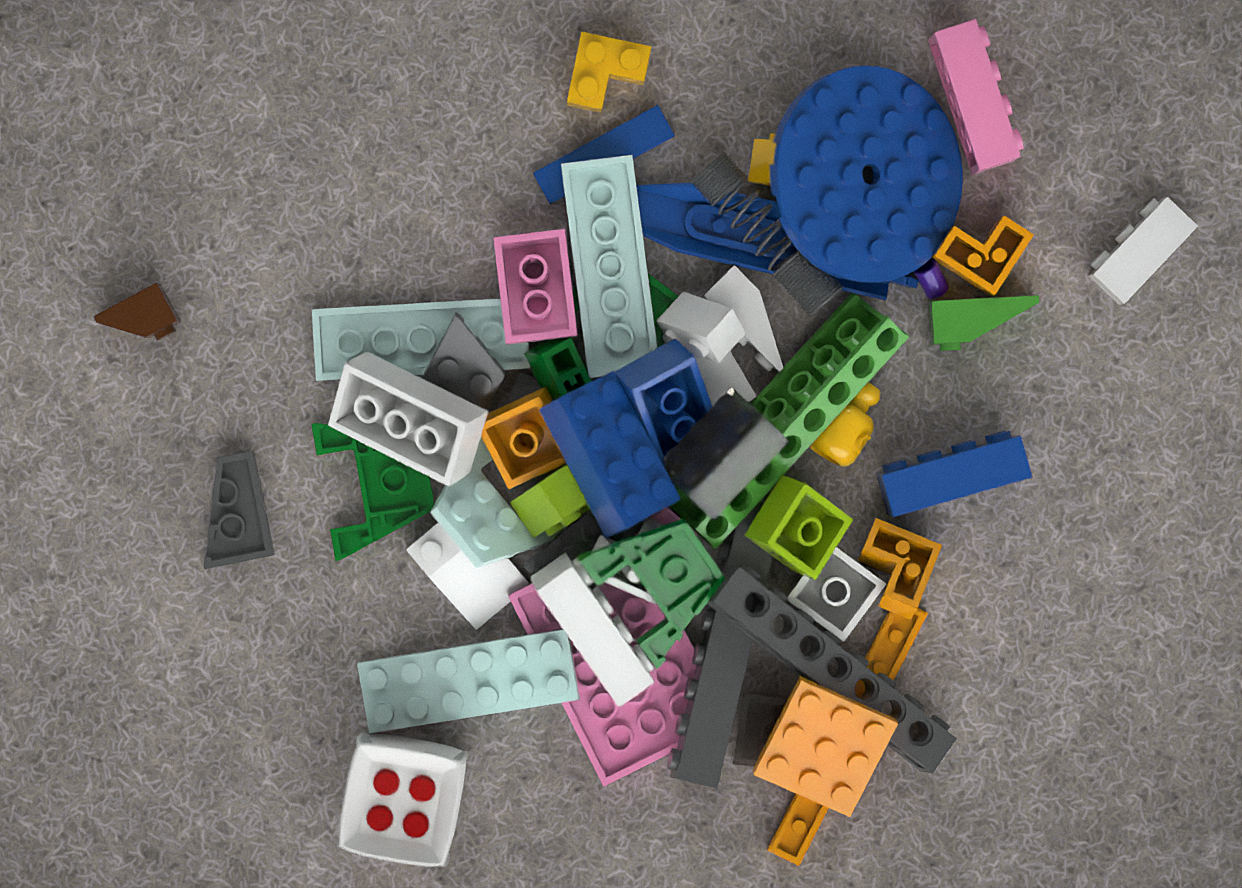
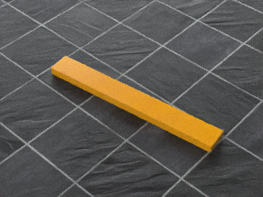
M917 608L910 620L888 611L864 657L869 662L867 668L876 675L882 673L894 681L928 613ZM861 679L857 681L854 688L858 698L865 691V685ZM795 793L767 850L799 866L829 808Z

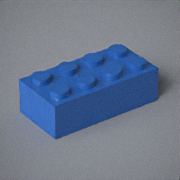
M614 371L539 409L605 538L621 532L681 500Z
M1001 431L985 436L986 443L976 445L975 440H969L951 445L952 452L942 455L941 450H934L916 455L918 460L916 463L907 465L906 460H898L882 465L884 472L877 473L876 477L887 515L895 517L1033 478L1021 436L1011 435L1010 431Z

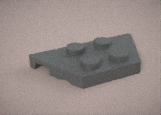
M455 312L421 378L487 410L505 376V370L494 357L490 356L486 346L479 337H475L464 323V318Z

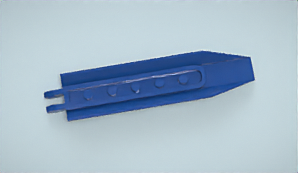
M692 183L636 185L642 234L644 237L675 252L768 274H773L777 270L768 271V266L789 239L760 257L755 255L759 246L777 225L756 239L743 243L745 234L763 212L742 226L731 229L733 219L751 198L728 213L718 215L720 206L730 193L716 205L711 206V203H708L704 195H701V192L696 190L697 187H694ZM735 193L722 211L733 206L748 195ZM756 197L734 225L745 220L764 206L772 204L770 211L754 228L747 239L754 236L782 216L777 202ZM782 225L759 253L787 236ZM793 243L786 248L772 267L798 251ZM906 275L891 281L876 283H858L857 281H850L844 278H836L843 285L842 291L885 301L890 283L915 289L918 285V280Z

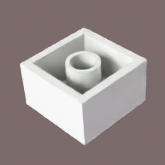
M836 547L816 580L800 574L785 596L790 603L807 612L816 622L844 642L885 587L886 583Z

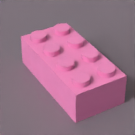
M974 19L935 32L928 39V43L971 175L1011 163L1020 158L1019 150L1024 148L1022 138L1017 128L1013 130L1011 128L1008 116L1012 115V108L1007 95L1000 94L997 82L1001 81V75L996 61L989 60L986 47L990 46L985 27H978L977 20Z

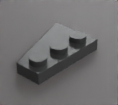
M254 450L217 457L204 569L275 555Z

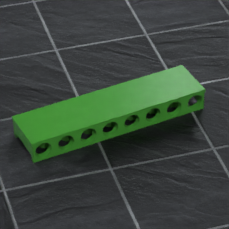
M851 293L722 434L724 441L708 449L676 484L675 489L681 500L670 506L697 534L716 549L910 336L898 328L889 317L878 312L857 294Z

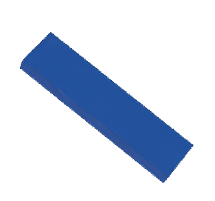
M656 105L535 171L533 175L551 205L565 197L561 164L632 155L633 159L672 139L675 135L659 106Z

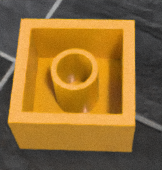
M546 386L496 409L486 416L481 437L508 489L566 463L539 411L540 408L553 402Z

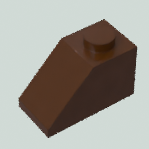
M155 283L93 316L96 323L145 338L155 336L157 341L176 332L174 325L181 322L162 285L159 283Z

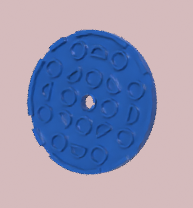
M878 66L849 67L824 75L810 83L792 101L784 113L774 137L773 143H776L774 164L770 165V185L772 195H776L778 207L782 215L779 217V220L794 246L807 260L822 271L836 278H844L850 281H857L858 283L891 281L903 277L924 265L933 257L948 231L954 225L960 206L963 186V169L958 141L946 114L937 101L911 78L900 72ZM866 165L872 166L873 183L867 184L862 177V170Z

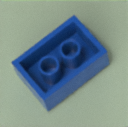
M676 338L615 371L667 472L724 441L695 356Z

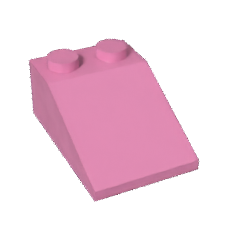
M565 229L493 237L506 345L578 336Z

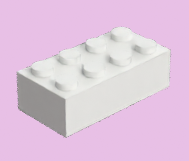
M365 352L344 364L328 426L450 486L470 474L488 411L369 352Z
M565 552L531 576L537 593L618 707L655 683L650 674L655 668L638 644L632 647L630 643L634 638L619 615H616L614 618L610 616V613L614 610L610 606L609 601L598 586L591 589L589 585L593 583V580L577 558L571 560Z

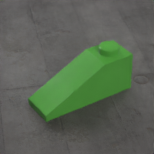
M1039 295L930 301L928 304L931 345L939 344L940 351L961 350V343L973 341L1038 304Z

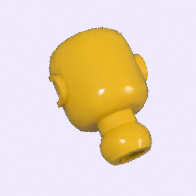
M868 382L809 447L821 457L838 466L846 467L851 465L857 459L867 441L871 439L870 436L874 430V422L866 413L871 406L878 403L881 391Z

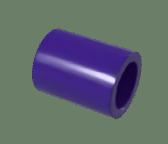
M930 258L924 265L914 271L927 298H938L948 291L949 285L936 259Z

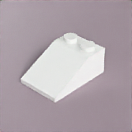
M439 522L406 549L426 575L476 630L511 602L508 597L509 594L530 584L509 558L476 568Z

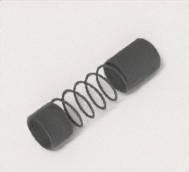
M723 153L692 180V184H694V187H697L696 190H699L701 195H704L708 203H711V206L716 205L730 193L720 206L718 215L728 213L751 198L731 223V229L738 228L763 212L745 234L743 243L756 239L777 225L757 249L755 255L760 257L788 240L789 237H784L759 253L781 227L782 224L778 219L747 239L754 228L770 211L772 204L764 206L745 220L734 225L759 195L760 190H755L733 206L722 211L728 201L747 180V176L741 172V169H738L734 161H731V158L726 156L727 153ZM789 239L770 262L768 271L777 269L773 273L775 279L780 281L782 287H785L789 295H792V298L797 300L799 306L804 308L806 314H809L808 316L811 317L841 291L843 285L839 283V280H836V277L813 265L799 250L772 267L780 255L792 243Z

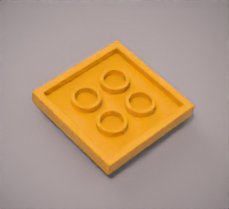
M800 676L752 770L753 774L850 817L898 722L891 716Z

